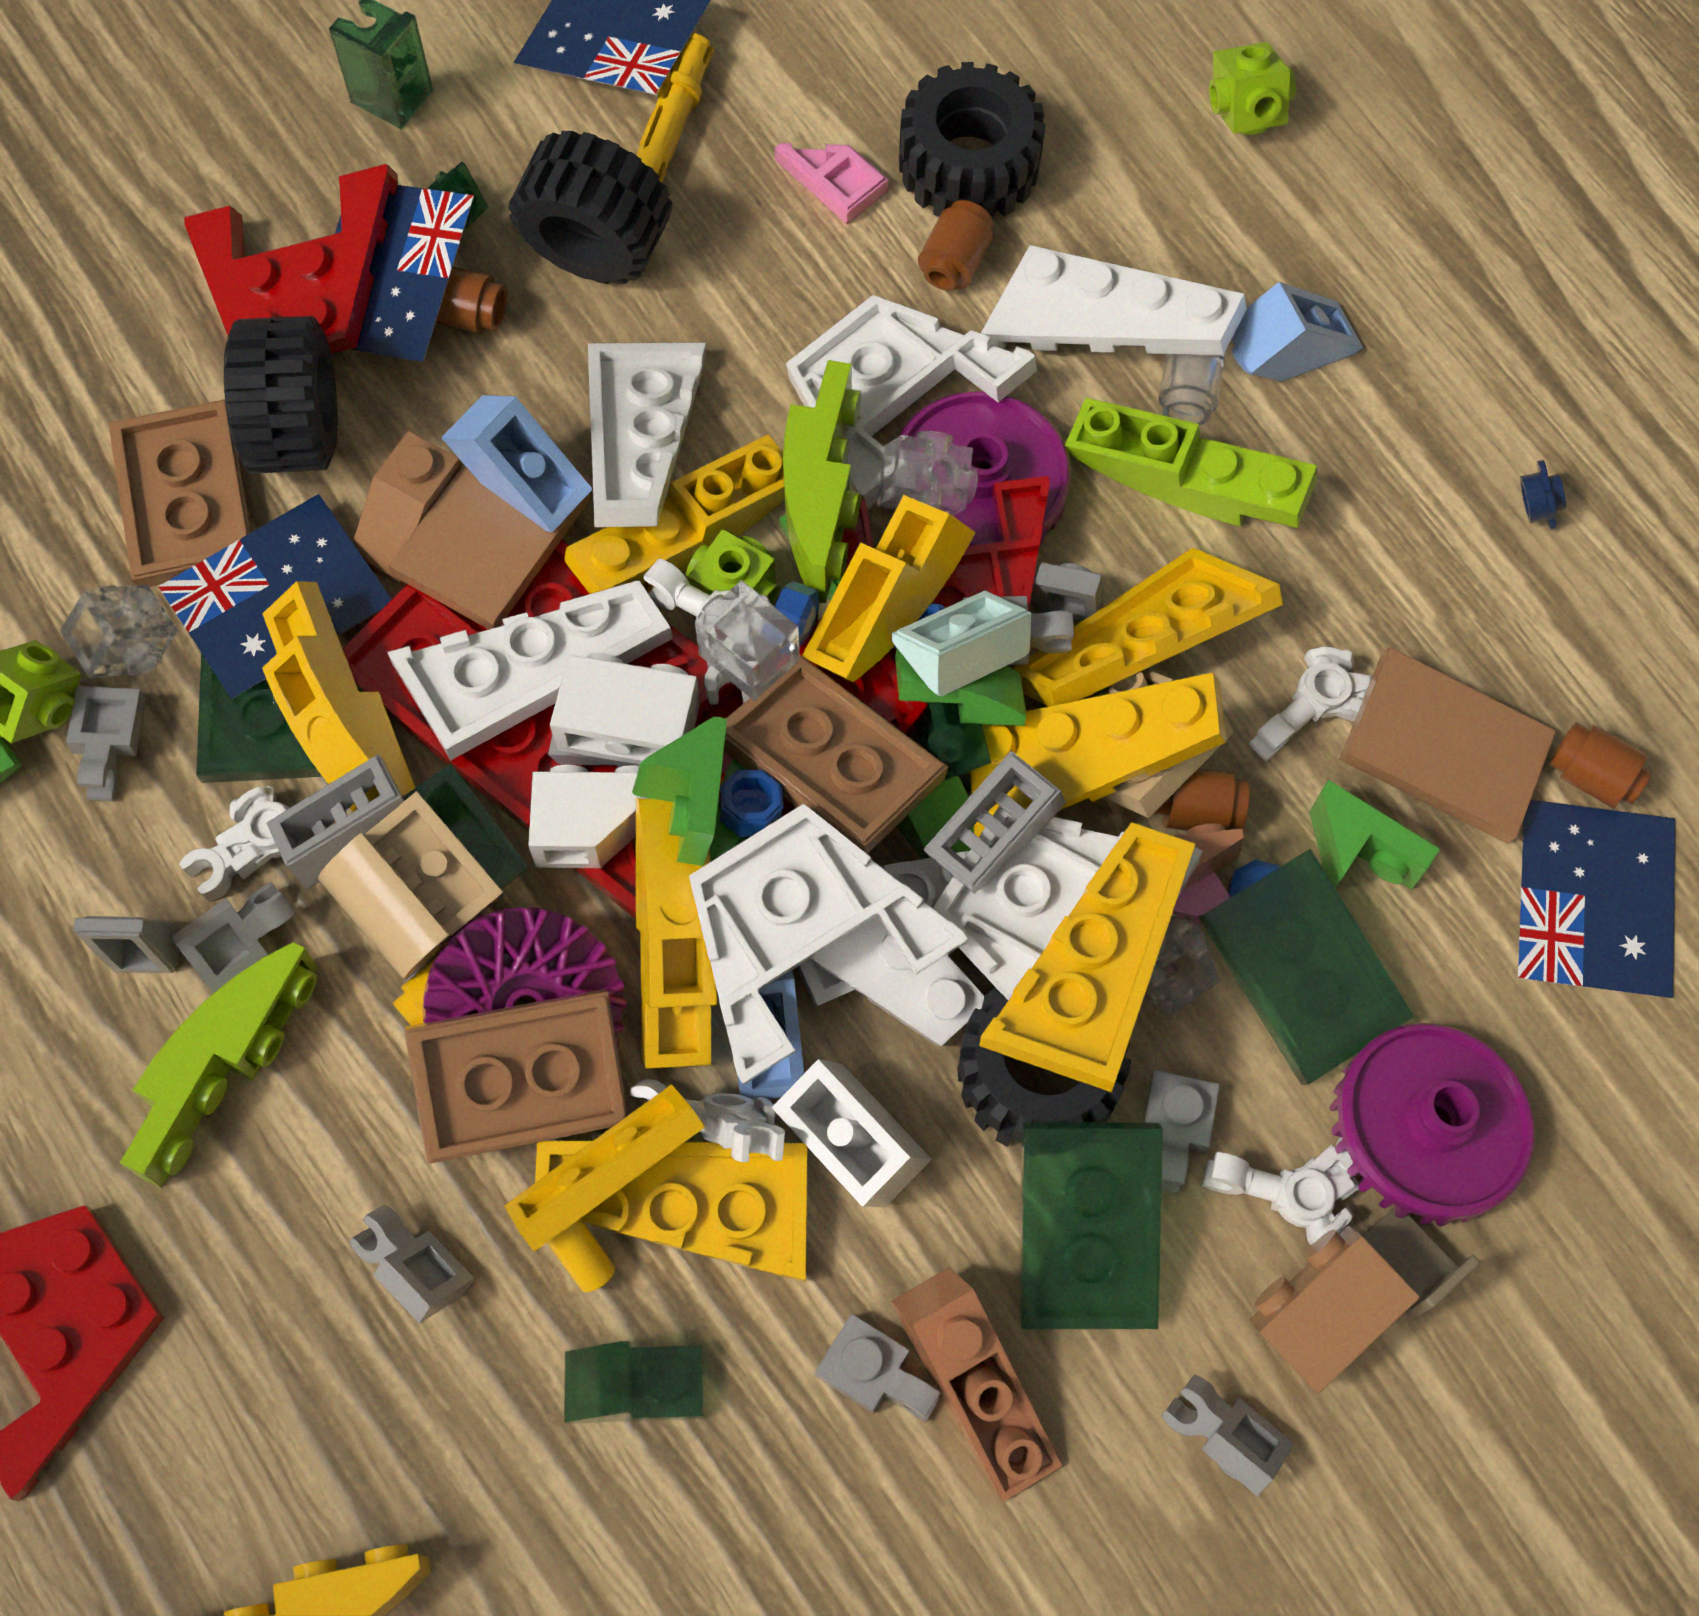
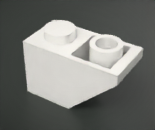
M558 765L551 768L550 772H533L529 849L536 868H602L636 837V797L639 796L633 795L632 789L639 766H622L617 768L615 773L589 772L586 768L576 765Z

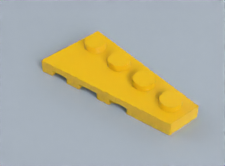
M1192 547L1074 626L1071 652L1047 653L1039 650L1029 657L1028 665H1016L1012 669L1021 675L1023 694L1048 707L1078 701L1283 605L1280 584Z
M1208 673L1026 711L1024 726L968 723L971 791L973 794L1007 754L1013 751L1061 790L1066 803L1060 810L1087 798L1092 802L1116 792V785L1145 773L1150 777L1226 743L1220 681L1214 673ZM1015 786L1007 793L1010 798L1025 810L1033 802ZM994 805L988 812L993 816L999 805ZM977 822L974 825V834L979 838L985 827Z
M1131 822L1086 886L1084 894L1068 917H1064L1054 931L1049 944L1031 969L1028 968L1016 985L1009 1001L997 1018L994 1017L983 1032L979 1046L1112 1092L1195 843Z
M592 1141L537 1142L535 1183ZM684 1142L581 1219L585 1225L806 1283L808 1147L805 1143H784L782 1161H774L770 1156L762 1153H749V1162H740L731 1157L732 1148L724 1149L719 1143Z

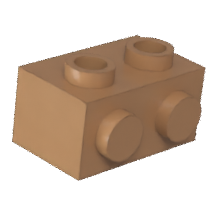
M1347 1226L1340 1234L1333 1229L1321 1236L1305 1254L1304 1258L1309 1263L1290 1281L1282 1277L1267 1287L1254 1304L1259 1311L1249 1319L1259 1333L1317 1394L1323 1391L1420 1298L1380 1254L1350 1226Z

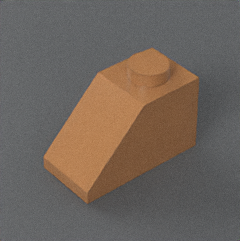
M409 430L374 475L353 540V544L372 570L401 586L405 582L392 576L388 565L461 468V462L458 457Z

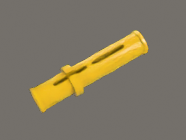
M696 33L691 34L659 88L657 102L636 152V155L642 159L641 161L659 175L658 180L662 183L683 132L688 114H690L691 109L698 106L702 97L701 81L715 50L714 46H710L711 42L707 38Z

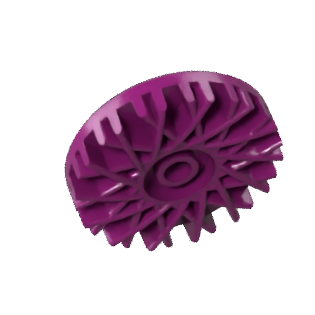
M984 391L957 393L936 400L924 407L910 419L900 433L893 450V455L904 463L906 478L890 490V493H894L895 511L903 495L951 514L976 533L969 546L1001 542L992 496L994 482L1049 476L1050 486L1040 546L1044 542L1046 532L1050 528L1055 530L1058 520L1062 518L1071 483L1070 459L1065 443L1053 424L1027 403L1011 396H1006L1000 402H997Z
M513 907L483 915L468 923L449 939L437 955L429 971L424 988L422 1012L423 1022L427 1023L512 1007L515 1000L523 995H530L534 997L536 1002L605 989L609 995L615 1038L617 1039L618 1033H623L624 1024L621 1022L623 1007L626 1008L627 1002L622 997L624 984L617 974L615 965H617L616 961L608 954L606 946L589 929L573 919L551 910L536 907Z
M1433 1023L1407 1024L1390 1029L1374 1038L1343 1069L1342 1072L1345 1073L1344 1078L1336 1085L1333 1092L1338 1097L1330 1105V1111H1338L1339 1120L1332 1127V1135L1342 1137V1140L1336 1145L1335 1151L1339 1154L1347 1149L1353 1161V1164L1347 1169L1348 1174L1352 1177L1363 1176L1358 1185L1359 1190L1365 1192L1373 1187L1384 1197L1379 1206L1387 1208L1394 1204L1396 1217L1403 1218L1410 1213L1422 1216L1420 1224L1426 1225L1435 1220L1439 1227L1445 1226L1457 1219H1462L1464 1223L1476 1216L1483 1215L1503 1202L1516 1190L1524 1179L1531 1164L1535 1145V1124L1531 1105L1520 1080L1512 1068L1483 1041L1464 1031L1445 1025Z

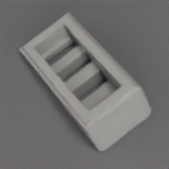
M1010 751L923 850L975 894L1055 816L1066 801L1061 790L1013 751ZM1014 786L1033 801L1026 810L1007 795ZM998 804L1016 819L1009 829L988 812L994 805ZM977 822L981 823L999 838L992 848L969 830ZM959 839L982 858L974 868L950 849Z
M377 754L269 820L266 824L286 867L306 889H309L320 882L318 880L320 872L340 850L358 834H366L405 800L384 760ZM375 785L380 796L369 802L365 793ZM355 803L358 810L348 815L346 810Z
M86 916L85 918H75L73 931L114 972L173 973V971H177L180 949L171 938V936L181 930L177 923L141 917Z

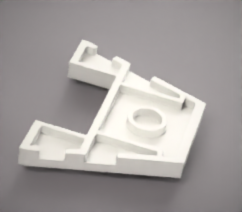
M874 295L786 363L789 379L804 406L814 408L827 360L852 363V389L861 390V406L856 427L846 426L843 438L849 439L847 464L851 465V491L861 492V500L866 499L867 509L906 478L904 463L871 437L953 370H957L997 402H1000L1037 372L1036 356L1028 350L1016 347L1014 352L991 345L989 336L972 330L962 335L940 327L939 318Z
M805 804L800 805L689 875L737 1076L743 1085L796 1052L759 994V991L874 917L880 918L916 975L968 941L963 930L953 922L946 920L926 904L923 898L905 884H901L871 860L869 855Z
M1000 806L993 815L1008 829L1016 821ZM1053 817L975 894L953 877L933 909L946 920L953 922L963 930L968 941L960 946L959 949L1009 1001L1016 985L1028 968H1032L1049 944L1052 934L1065 916L1068 917L1080 900L1086 886L1124 833L1123 831L1118 837L1081 829L1082 823ZM984 828L979 836L990 848L999 840L987 828ZM1194 847L1179 895L1200 861L1203 851ZM971 849L964 860L974 868L982 858Z

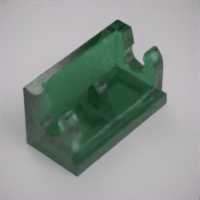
M360 0L358 3L361 12L367 17L376 19L372 26L367 28L358 27L354 21L338 17L329 27L350 102L391 125L402 129L433 92L416 16L407 11L402 15L375 0Z

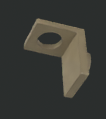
M1395 1207L1362 1236L1420 1297L1406 1311L1412 1320L1434 1308L1481 1263L1473 1254L1456 1265L1409 1215L1403 1218L1396 1217Z

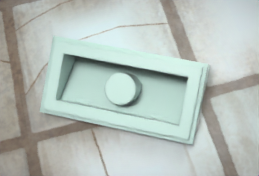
M983 591L898 629L892 633V642L928 688L936 695L944 696L1025 657L1030 650L1031 612L994 594Z

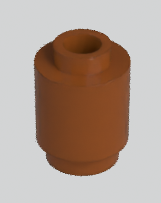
M959 200L954 202L950 208L941 212L918 256V265L924 273L925 279L934 287L948 291L963 289L970 284L993 239L991 230L993 219L983 207L971 201Z
M452 266L435 323L482 334L485 329L497 331L502 324L507 306L506 285L495 283L492 275Z
M1578 722L1572 725L1549 763L1550 766L1562 772L1560 779L1613 809L1622 799L1633 804L1652 775L1650 770L1643 767L1648 757L1646 753L1595 724L1587 728Z
M1198 768L1153 814L1162 815L1163 827L1188 831L1192 827L1203 824H1221L1225 826L1226 830L1242 829L1246 822L1249 807V782L1247 780L1235 779L1233 772Z

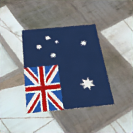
M552 0L513 63L656 95L711 0Z
M403 185L397 186L395 195H388L383 213V218L388 222L383 243L375 245L369 272L374 276V281L357 348L350 350L419 362L424 361L474 195ZM341 215L335 234L342 231Z
M320 494L315 495L158 586L231 699L266 679L262 667L277 652L262 613L296 581L318 583L337 636L381 611L392 600Z
M1530 800L1523 820L1518 978L1673 999L1675 818Z

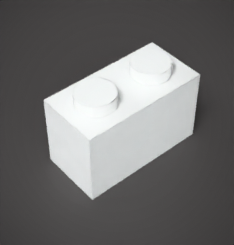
M591 653L587 657L568 654L550 723L557 750L640 765L649 755L694 729L700 706L697 677L688 675L683 669L668 664H655L651 668L625 664L621 659L606 653Z
M818 1059L772 1107L862 1207H886L932 1160L852 1073L840 1063Z

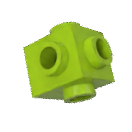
M1268 42L1213 51V79L1209 84L1210 104L1214 114H1220L1233 134L1256 135L1265 132L1269 127L1288 124L1289 101H1293L1296 96V79L1291 66L1285 65Z
M724 529L720 531L710 547L703 544L697 549L686 571L689 584L708 595H711L715 590L720 592L736 591L748 598L749 602L761 595H765L772 606L779 592V586L776 585L775 558L771 557L768 549L751 537L742 536L739 539Z
M37 640L0 650V736L12 744L64 725L72 714L73 704L75 703L74 696L82 673L61 659L54 649L39 643Z

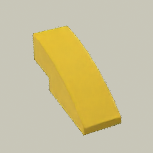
M903 495L876 549L860 542L802 657L851 682H855L895 646L892 642V633L916 622L926 611L957 567L976 532L951 514Z

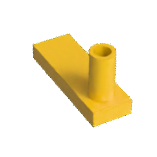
M671 1084L509 1201L504 1207L533 1252L547 1243L581 1291L592 1292L597 1290L613 1276L615 1265L581 1218L697 1134L705 1126L693 1108Z

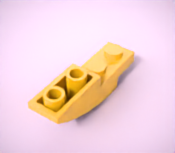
M767 434L671 482L658 526L606 527L566 547L565 563L589 594L638 580L647 593H649L654 585L646 582L644 575L658 559L668 561L684 573L687 571L689 562L697 549L703 544L710 547L722 529L738 537L785 500L783 451L772 437Z
M296 581L262 613L277 652L262 669L279 708L308 758L328 784L379 754L391 773L404 800L408 799L416 792V788L379 692L358 691L318 583ZM375 785L365 793L369 802L380 796ZM355 803L349 808L352 812L358 810Z
M636 797V928L641 932V1063L645 1068L711 1065V1005H717V988L689 875L711 862L710 850L703 866L677 862L680 836L668 834L673 802Z
M398 1544L364 1552L366 1565L338 1570L337 1559L319 1560L294 1566V1580L273 1584L276 1615L271 1616H385L405 1600L431 1573L430 1559L420 1554L409 1556L408 1544ZM268 1603L240 1607L225 1611L224 1616H270Z

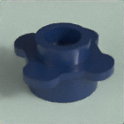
M1539 460L1537 461V473L1520 476L1522 497L1529 523L1547 520L1548 527L1552 530L1557 528L1555 514H1557V511L1566 509L1565 493L1560 475L1548 476L1545 461Z

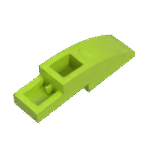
M827 360L815 408L790 404L783 450L786 524L792 553L804 584L817 589L819 603L825 604L832 579L841 581L845 573L848 543L842 542L845 528L855 530L861 504V492L851 491V465L847 464L849 439L843 438L846 426L856 427L861 406V390L852 389V363Z
M1085 397L1065 443L1069 455L1129 488L1195 514L1241 527L1246 515L1298 528L1318 479L1317 465L1201 438L1198 423Z
M292 942L263 957L234 976L213 993L176 1029L152 1059L132 1089L136 1095L152 1108L121 1159L120 1164L138 1177L160 1188L164 1185L169 1174L175 1175L183 1168L193 1148L191 1136L204 1114L210 1115L213 1113L225 1095L228 1085L225 1077L229 1070L253 1081L260 1067L269 1066L279 1053L284 1040L282 1029L293 1009L302 1008L311 997L317 982L315 971L318 966L305 947Z

